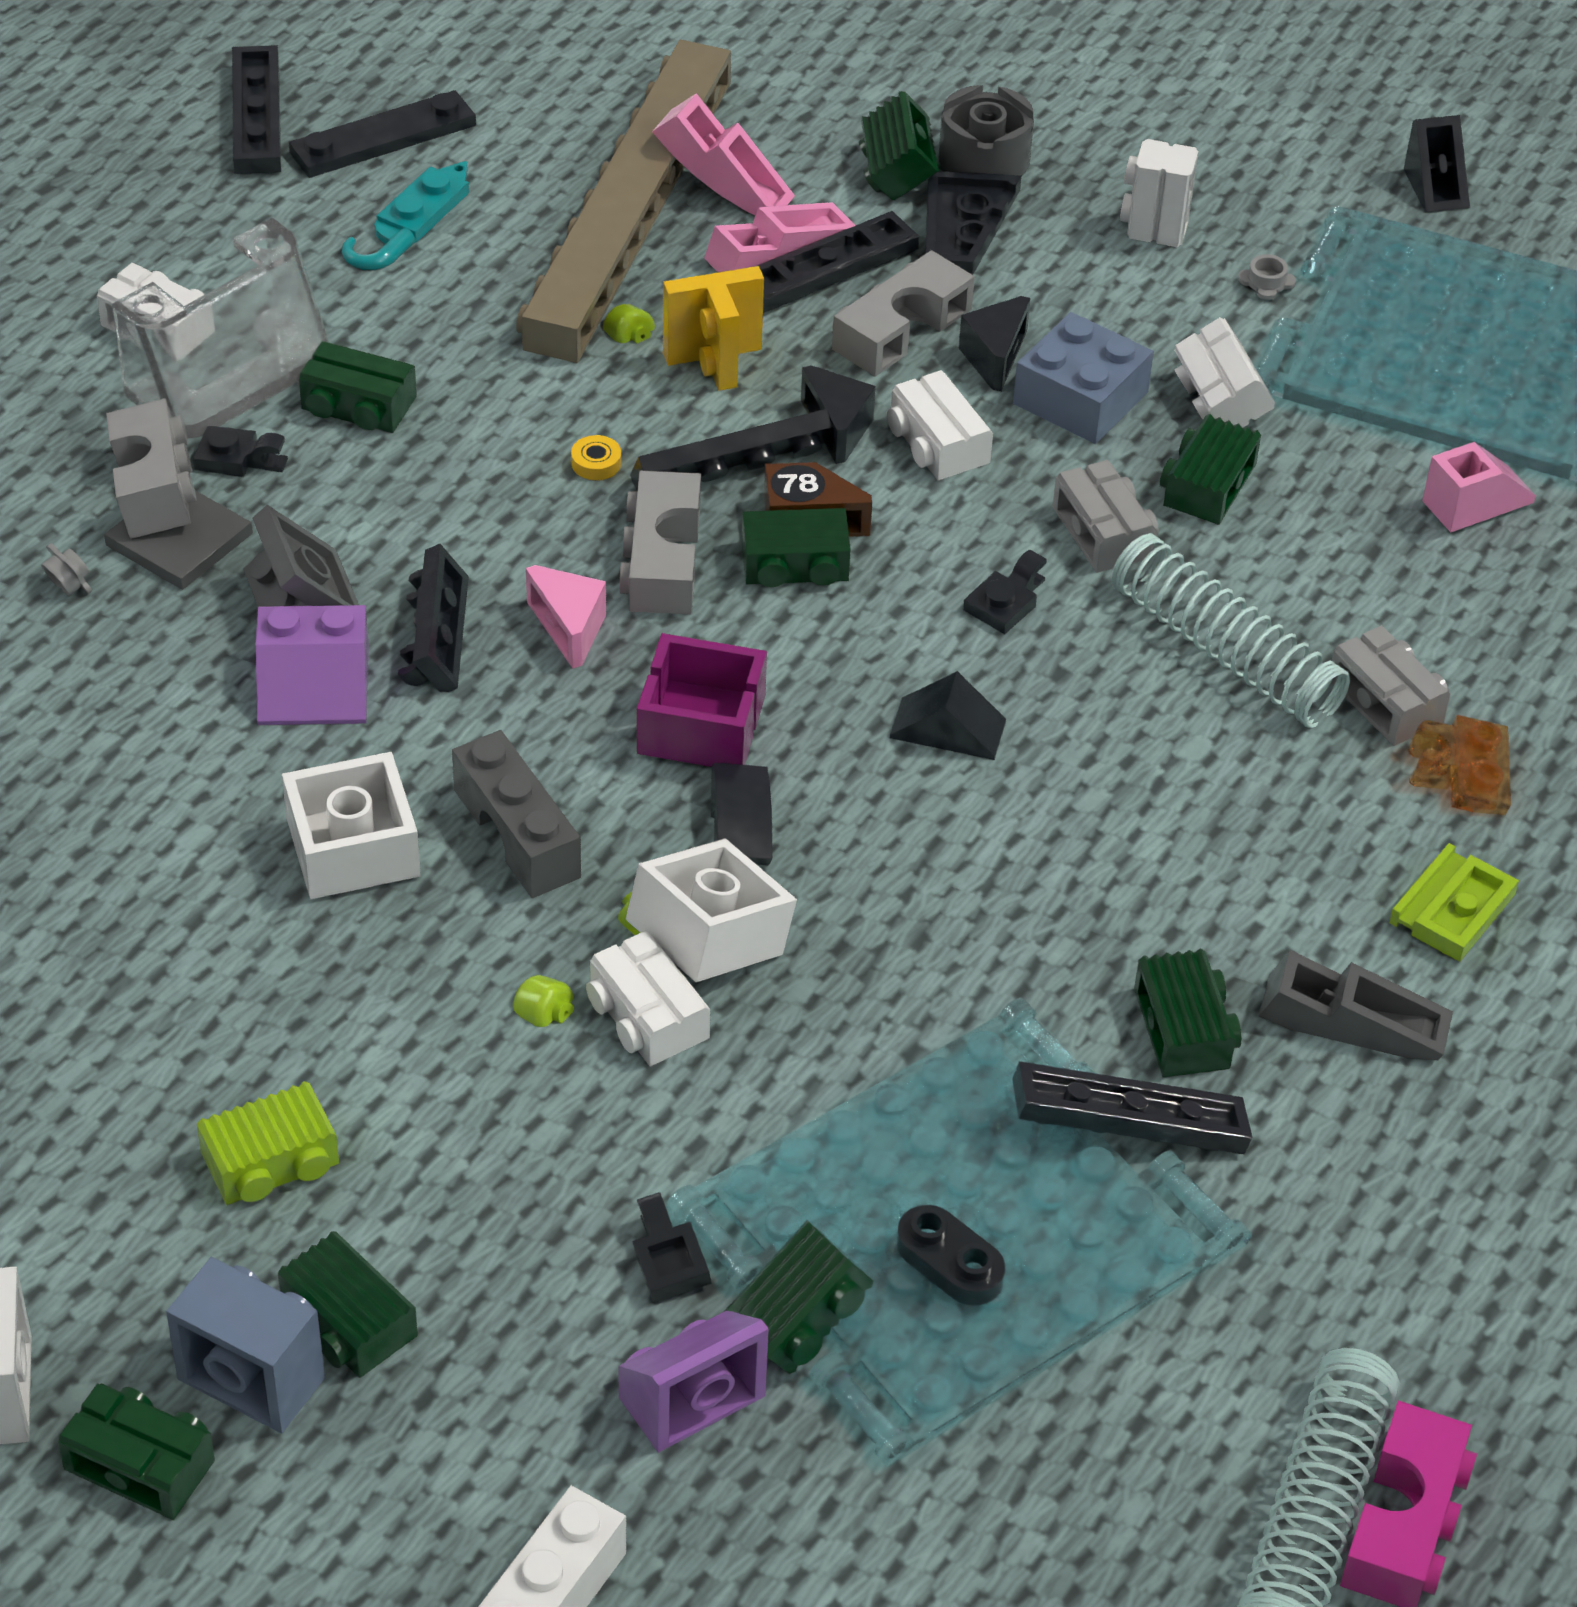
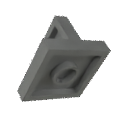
M266 505L252 518L265 550L260 552L243 570L258 607L359 605L336 549L269 505Z

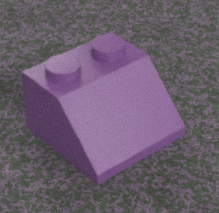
M366 605L258 607L256 632L258 725L366 723L369 662Z
M726 1310L709 1320H697L689 1324L678 1336L654 1348L646 1347L636 1351L625 1363L619 1365V1399L658 1453L766 1396L769 1329L762 1319Z

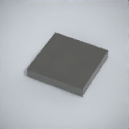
M195 490L197 501L188 503L191 524L130 539L123 519L106 532L104 537L106 546L183 590L253 534L252 522Z

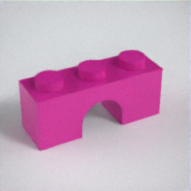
M1398 1400L1373 1482L1401 1492L1409 1499L1413 1507L1403 1511H1389L1365 1503L1340 1583L1341 1587L1399 1607H1417L1422 1591L1435 1595L1446 1557L1434 1553L1438 1538L1451 1542L1462 1507L1461 1504L1450 1501L1453 1487L1467 1489L1477 1457V1453L1465 1449L1472 1428L1471 1424Z

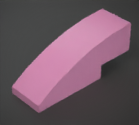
M697 93L672 108L652 131L667 150L695 177L720 196L753 215H756L758 207L788 205L795 196L741 125L736 123L725 130Z
M833 202L758 207L753 223L715 226L704 259L717 272L755 267L856 225Z

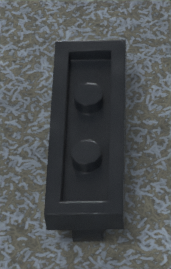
M441 544L425 549L423 569L415 571L408 579L417 590L406 597V600L416 609L413 617L416 634L415 643L409 644L400 650V656L411 665L399 669L398 676L411 686H420L429 680L439 692H450L458 689L469 576Z

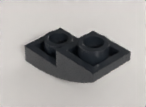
M713 762L711 773V818H714V842L726 838L756 865H769L772 861V806L768 767Z

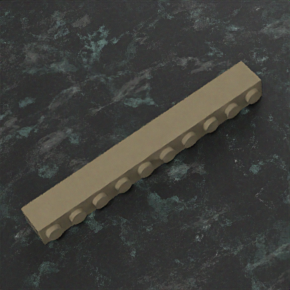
M680 39L672 54L664 56L659 76L656 82L651 81L648 84L645 101L641 108L636 107L634 109L627 133L619 135L611 161L603 163L595 189L587 191L582 212L578 218L573 217L567 230V238L562 246L557 245L551 257L550 268L546 275H539L529 305L523 304L520 308L516 328L518 333H522L523 351L574 363L579 362L685 168L652 131L672 108L696 93L714 115L731 84V50Z

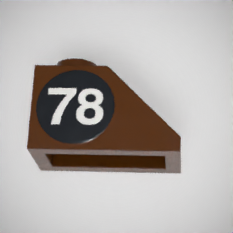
M816 462L765 464V511L846 508L849 537L870 536L872 495Z

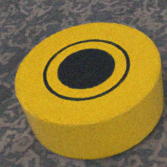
M601 435L586 436L579 439L571 449L572 469L582 478L588 480L608 479L617 474L621 468V448L615 440Z

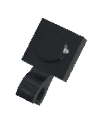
M207 426L193 457L194 468L199 471L244 477L248 467L283 473L288 456L276 454H280L285 437L277 433H265L257 440L256 431Z
M1032 550L1026 551L1018 559L1009 577L995 570L964 599L963 610L1005 635L1036 607L1037 594L1033 591L1045 581V577L1037 572L1047 563V559Z
M660 1192L637 1199L642 1214L640 1217L647 1236L632 1242L653 1303L712 1284L709 1269L691 1222L673 1227Z

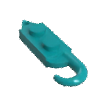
M467 161L440 169L431 166L427 168L376 215L375 233L377 238L385 245L375 253L367 255L358 254L353 250L356 243L355 238L349 237L342 245V255L345 261L351 266L362 270H377L394 263L414 243H417L469 194Z

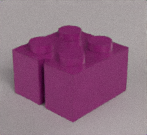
M661 633L650 667V675L648 674L637 706V754L712 767L713 762L745 765L753 740V730H756L766 696L767 651Z

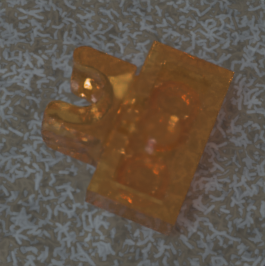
M1456 715L1452 725L1424 720L1415 731L1408 749L1411 756L1419 758L1415 770L1409 777V783L1415 787L1445 790L1450 786L1452 808L1477 813L1506 815L1511 806L1508 726Z

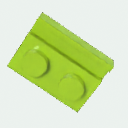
M1448 843L1392 909L1389 924L1395 927L1399 924L1412 930L1411 936L1461 962L1515 896L1519 880L1471 854L1466 859L1455 853L1456 846Z

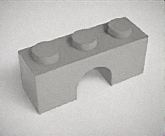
M929 251L916 261L908 263L900 272L882 284L874 286L866 295L851 305L843 307L834 315L832 350L876 377L908 354L910 321L924 322L941 332L961 318L962 314L972 310L975 276L936 252Z
M166 398L106 413L109 441L118 464V468L113 469L115 494L130 539L191 524L188 503L195 502L197 499L190 476L192 466L186 448L188 438L181 415L171 416Z
M639 471L638 491H628L627 522L635 523L634 527H624L623 557L631 558V563L621 562L620 594H629L630 612L692 614L695 582V544L672 542H698L701 474Z

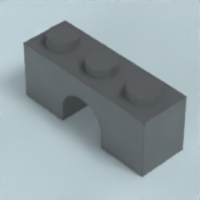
M502 730L453 748L454 791L479 826L492 820L494 821L503 841L505 862L530 897L535 898L580 879L581 837Z

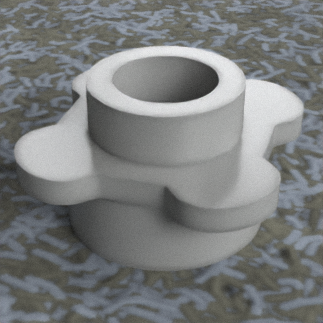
M1269 254L1255 257L1250 263V269L1242 270L1238 278L1242 285L1250 286L1257 292L1259 298L1265 300L1274 299L1276 293L1284 289H1293L1296 283L1295 276L1288 274L1287 263L1282 258Z
M52 543L47 545L46 548L52 556L41 564V567L51 581L59 588H62L63 592L68 596H71L80 587L87 594L91 593L92 589L84 579L90 571L82 559L70 548L62 554Z

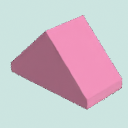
M537 565L526 568L527 603L571 667L582 666L606 617V581Z

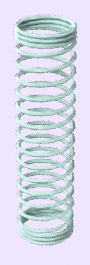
M1149 533L1139 536L1123 550L1117 559L1112 572L1114 589L1121 592L1122 595L1132 597L1135 604L1139 606L1144 605L1146 612L1152 615L1156 614L1158 620L1165 624L1168 623L1171 630L1177 633L1181 632L1183 639L1193 641L1195 647L1200 650H1206L1208 657L1218 659L1222 667L1231 668L1233 675L1239 678L1244 677L1246 684L1252 687L1256 686L1259 694L1269 695L1272 703L1276 705L1282 704L1284 712L1295 714L1296 720L1305 727L1313 728L1317 726L1318 722L1313 723L1314 719L1309 720L1310 716L1307 717L1308 711L1312 703L1316 702L1323 695L1336 676V683L1319 710L1324 709L1323 713L1328 712L1327 716L1332 715L1344 700L1350 684V677L1347 671L1336 665L1333 661L1322 663V654L1318 651L1309 654L1308 643L1297 644L1296 635L1293 633L1284 635L1283 625L1276 624L1271 626L1270 616L1264 615L1259 617L1258 608L1255 606L1246 608L1244 598L1238 597L1234 599L1232 589L1226 588L1221 590L1220 581L1216 579L1209 581L1208 572L1203 570L1196 572L1195 563L1191 561L1184 563L1183 555L1180 553L1172 555L1171 546L1164 544V541L1160 540L1156 535ZM1154 544V549L1145 557L1137 569L1132 587L1126 589L1128 585L1123 586L1128 568L1143 549ZM1167 550L1168 554L1167 558L1165 559V552ZM1177 557L1180 559L1179 567L1165 581L1156 601V610H1153L1148 605L1150 588L1165 573L1170 560ZM1185 567H1192L1191 576L1180 586L1171 602L1168 619L1162 617L1160 604L1163 595L1168 593L1174 586ZM1202 575L1205 578L1204 584L1189 600L1181 619V628L1174 626V618H1172L1175 605L1189 591L1195 578ZM1139 578H1142L1140 582L1145 581L1144 585L1147 584L1144 591V602L1136 597L1137 592H1135V588ZM1215 584L1217 585L1216 594L1209 599L1201 610L1194 626L1193 637L1185 632L1187 628L1185 627V621L1188 612L1193 610L1202 599L1207 587ZM1224 593H1228L1230 596L1228 603L1216 615L1208 630L1206 646L1199 644L1197 631L1201 621L1208 616L1219 597ZM1236 602H1241L1242 608L1240 613L1231 621L1221 638L1218 655L1212 653L1210 650V639L1213 630L1225 619L1232 605ZM1249 611H1254L1253 622L1243 631L1233 648L1231 664L1224 662L1222 658L1224 654L1222 652L1226 639L1238 627L1243 616ZM1266 620L1267 626L1265 631L1255 641L1245 657L1244 672H1238L1235 668V658L1239 647L1252 634L1256 624ZM1279 629L1278 640L1268 650L1258 666L1256 682L1249 680L1248 667L1252 656L1263 645L1269 633ZM1291 638L1293 640L1291 649L1285 654L1275 671L1271 674L1269 691L1263 690L1260 683L1265 665L1277 652L1281 643ZM1304 647L1305 654L1303 659L1284 683L1282 700L1275 699L1273 688L1278 674L1289 662L1293 653L1299 648ZM1316 656L1318 657L1316 668L1296 693L1298 696L1295 702V710H1292L1286 704L1289 687L1302 671L1306 662Z
M1341 1348L1329 1351L1322 1357L1318 1373L1315 1377L1314 1389L1309 1395V1405L1304 1409L1303 1421L1298 1427V1437L1293 1441L1292 1454L1287 1460V1470L1282 1473L1281 1487L1277 1489L1275 1504L1270 1509V1520L1265 1523L1264 1537L1259 1541L1258 1554L1253 1558L1251 1567L1253 1571L1247 1576V1588L1242 1592L1237 1607H1323L1330 1602L1331 1593L1329 1588L1336 1584L1337 1576L1335 1571L1341 1568L1343 1561L1340 1554L1347 1550L1348 1542L1346 1537L1352 1534L1353 1531L1351 1520L1355 1519L1358 1515L1359 1508L1357 1503L1362 1501L1364 1496L1362 1487L1368 1484L1370 1477L1368 1470L1373 1468L1375 1462L1373 1454L1379 1451L1380 1447L1378 1438L1384 1435L1386 1427L1384 1421L1389 1419L1391 1412L1389 1405L1394 1403L1400 1384L1394 1369L1375 1354L1356 1348ZM1335 1363H1353V1364H1357V1365L1339 1364V1365H1335V1366L1329 1367L1331 1364H1335ZM1338 1369L1364 1372L1379 1379L1387 1386L1389 1391L1386 1394L1380 1395L1375 1390L1360 1383L1333 1380L1328 1372ZM1342 1386L1362 1389L1371 1394L1362 1395L1368 1399L1361 1400L1362 1402L1338 1396H1346L1341 1391L1348 1390ZM1322 1389L1329 1395L1328 1397H1322ZM1327 1402H1344L1356 1405L1368 1411L1377 1420H1359L1352 1416L1340 1414ZM1322 1403L1332 1413L1318 1414L1315 1406ZM1385 1409L1382 1417L1374 1410ZM1322 1418H1338L1350 1421L1364 1428L1371 1436H1354L1333 1430L1334 1428ZM1317 1419L1326 1429L1312 1430L1310 1422ZM1379 1424L1378 1432L1375 1433L1368 1425ZM1317 1434H1331L1358 1444L1366 1452H1347L1330 1446H1307L1304 1439L1312 1435L1319 1444L1329 1445L1318 1437ZM1374 1440L1372 1449H1369L1363 1443L1364 1441ZM1312 1451H1327L1339 1454L1353 1461L1360 1468H1339L1322 1463L1324 1461ZM1307 1452L1312 1459L1322 1462L1302 1463L1299 1455ZM1369 1457L1368 1464L1365 1466L1357 1458ZM1319 1467L1334 1471L1348 1478L1355 1485L1332 1484L1317 1479H1296L1294 1471L1301 1468L1309 1477L1319 1478L1306 1468ZM1363 1473L1362 1481L1359 1482L1351 1474ZM1301 1484H1315L1327 1487L1343 1495L1348 1501H1326L1312 1496H1291L1288 1488L1296 1485L1303 1493L1313 1494ZM1357 1489V1497L1353 1499V1497H1351L1346 1492L1347 1490ZM1284 1493L1287 1498L1281 1499L1282 1494ZM1296 1501H1310L1336 1511L1343 1518H1321L1297 1512L1286 1513L1282 1505L1291 1502L1298 1510L1308 1511ZM1352 1506L1351 1515L1348 1516L1339 1507ZM1277 1509L1281 1515L1276 1516ZM1285 1518L1293 1527L1302 1528L1291 1518H1304L1331 1528L1337 1535H1315L1301 1530H1280L1277 1521ZM1347 1523L1346 1531L1342 1532L1334 1524ZM1271 1526L1273 1527L1275 1532L1270 1533ZM1279 1535L1286 1543L1296 1544L1286 1535H1298L1313 1539L1325 1545L1332 1552L1311 1550L1313 1552L1311 1553L1295 1547H1275L1272 1544L1271 1538ZM1341 1539V1547L1337 1550L1327 1540ZM1267 1543L1270 1549L1264 1550L1265 1544ZM1274 1552L1282 1561H1290L1280 1552H1291L1306 1556L1320 1563L1326 1569L1305 1567L1309 1570L1306 1571L1288 1564H1269L1265 1555ZM1335 1556V1565L1331 1567L1321 1557ZM1261 1560L1264 1566L1258 1567L1259 1561ZM1275 1569L1288 1570L1300 1573L1314 1580L1320 1586L1301 1585L1304 1588L1302 1589L1284 1582L1263 1581L1259 1573L1269 1570L1275 1577L1285 1578ZM1315 1574H1330L1329 1583L1325 1584ZM1254 1577L1259 1583L1253 1584ZM1261 1587L1265 1589V1591L1260 1592L1253 1591L1254 1589ZM1270 1587H1280L1295 1591L1309 1598L1313 1603L1298 1602L1291 1597L1275 1592ZM1308 1591H1324V1600L1319 1601Z

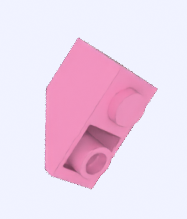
M1472 442L1432 456L1422 501L1451 533L1533 504L1536 495L1507 464L1477 443Z

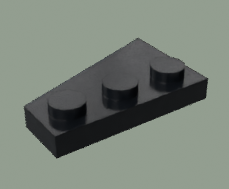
M939 171L928 178L925 254L932 250L973 275L1020 192L1022 175Z

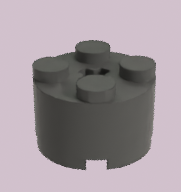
M983 85L965 87L952 93L944 103V110L941 116L938 159L942 168L949 172L1023 175L1030 166L1034 127L1032 105L1021 94L999 86L998 93L983 92Z

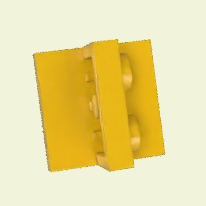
M759 266L663 281V355L668 366L700 360L703 375H712L719 391L738 388V355L762 350L764 277Z

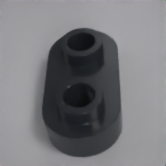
M920 1205L911 1208L903 1214L898 1223L897 1249L900 1256L909 1265L959 1303L979 1306L987 1304L999 1296L1004 1284L1005 1261L1001 1253L994 1246L941 1207ZM923 1229H930V1230H934V1231H936V1232L927 1233V1232H924V1231H922V1230H923ZM978 1263L982 1268L973 1269L966 1264Z

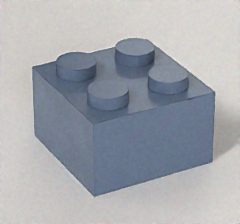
M1070 312L1017 362L1013 404L1096 444L1148 393L1154 351Z
M211 1256L166 1311L177 1379L281 1434L325 1379L317 1310L302 1296L293 1292L284 1294L261 1282L252 1271L239 1265L231 1267Z

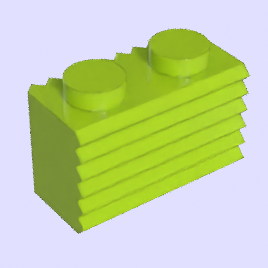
M305 1081L299 1087L292 1085L288 1091L281 1089L276 1095L269 1094L265 1099L258 1097L254 1103L246 1102L243 1107L235 1106L231 1111L224 1110L220 1115L212 1114L209 1119L201 1118L197 1122L201 1154L226 1205L240 1200L245 1202L261 1200L269 1195L275 1187L297 1179L302 1181L318 1179L330 1167L339 1164L337 1135L310 1083Z

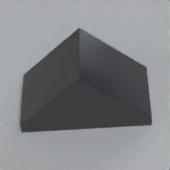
M1460 115L1413 120L1404 171L1425 213L1470 208Z
M1019 296L961 315L959 350L992 390L1002 392L1027 333L1031 299L1029 297Z
M812 365L802 367L801 402L807 413L827 409L833 428L824 444L835 464L844 463L874 420L876 386Z
M956 671L902 697L890 733V739L995 760L1006 724V718Z

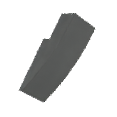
M1292 950L1288 951L1270 973L1259 1017L1290 1030L1404 1058L1437 1061L1444 1055L1453 1011L1352 962L1342 974H1339Z

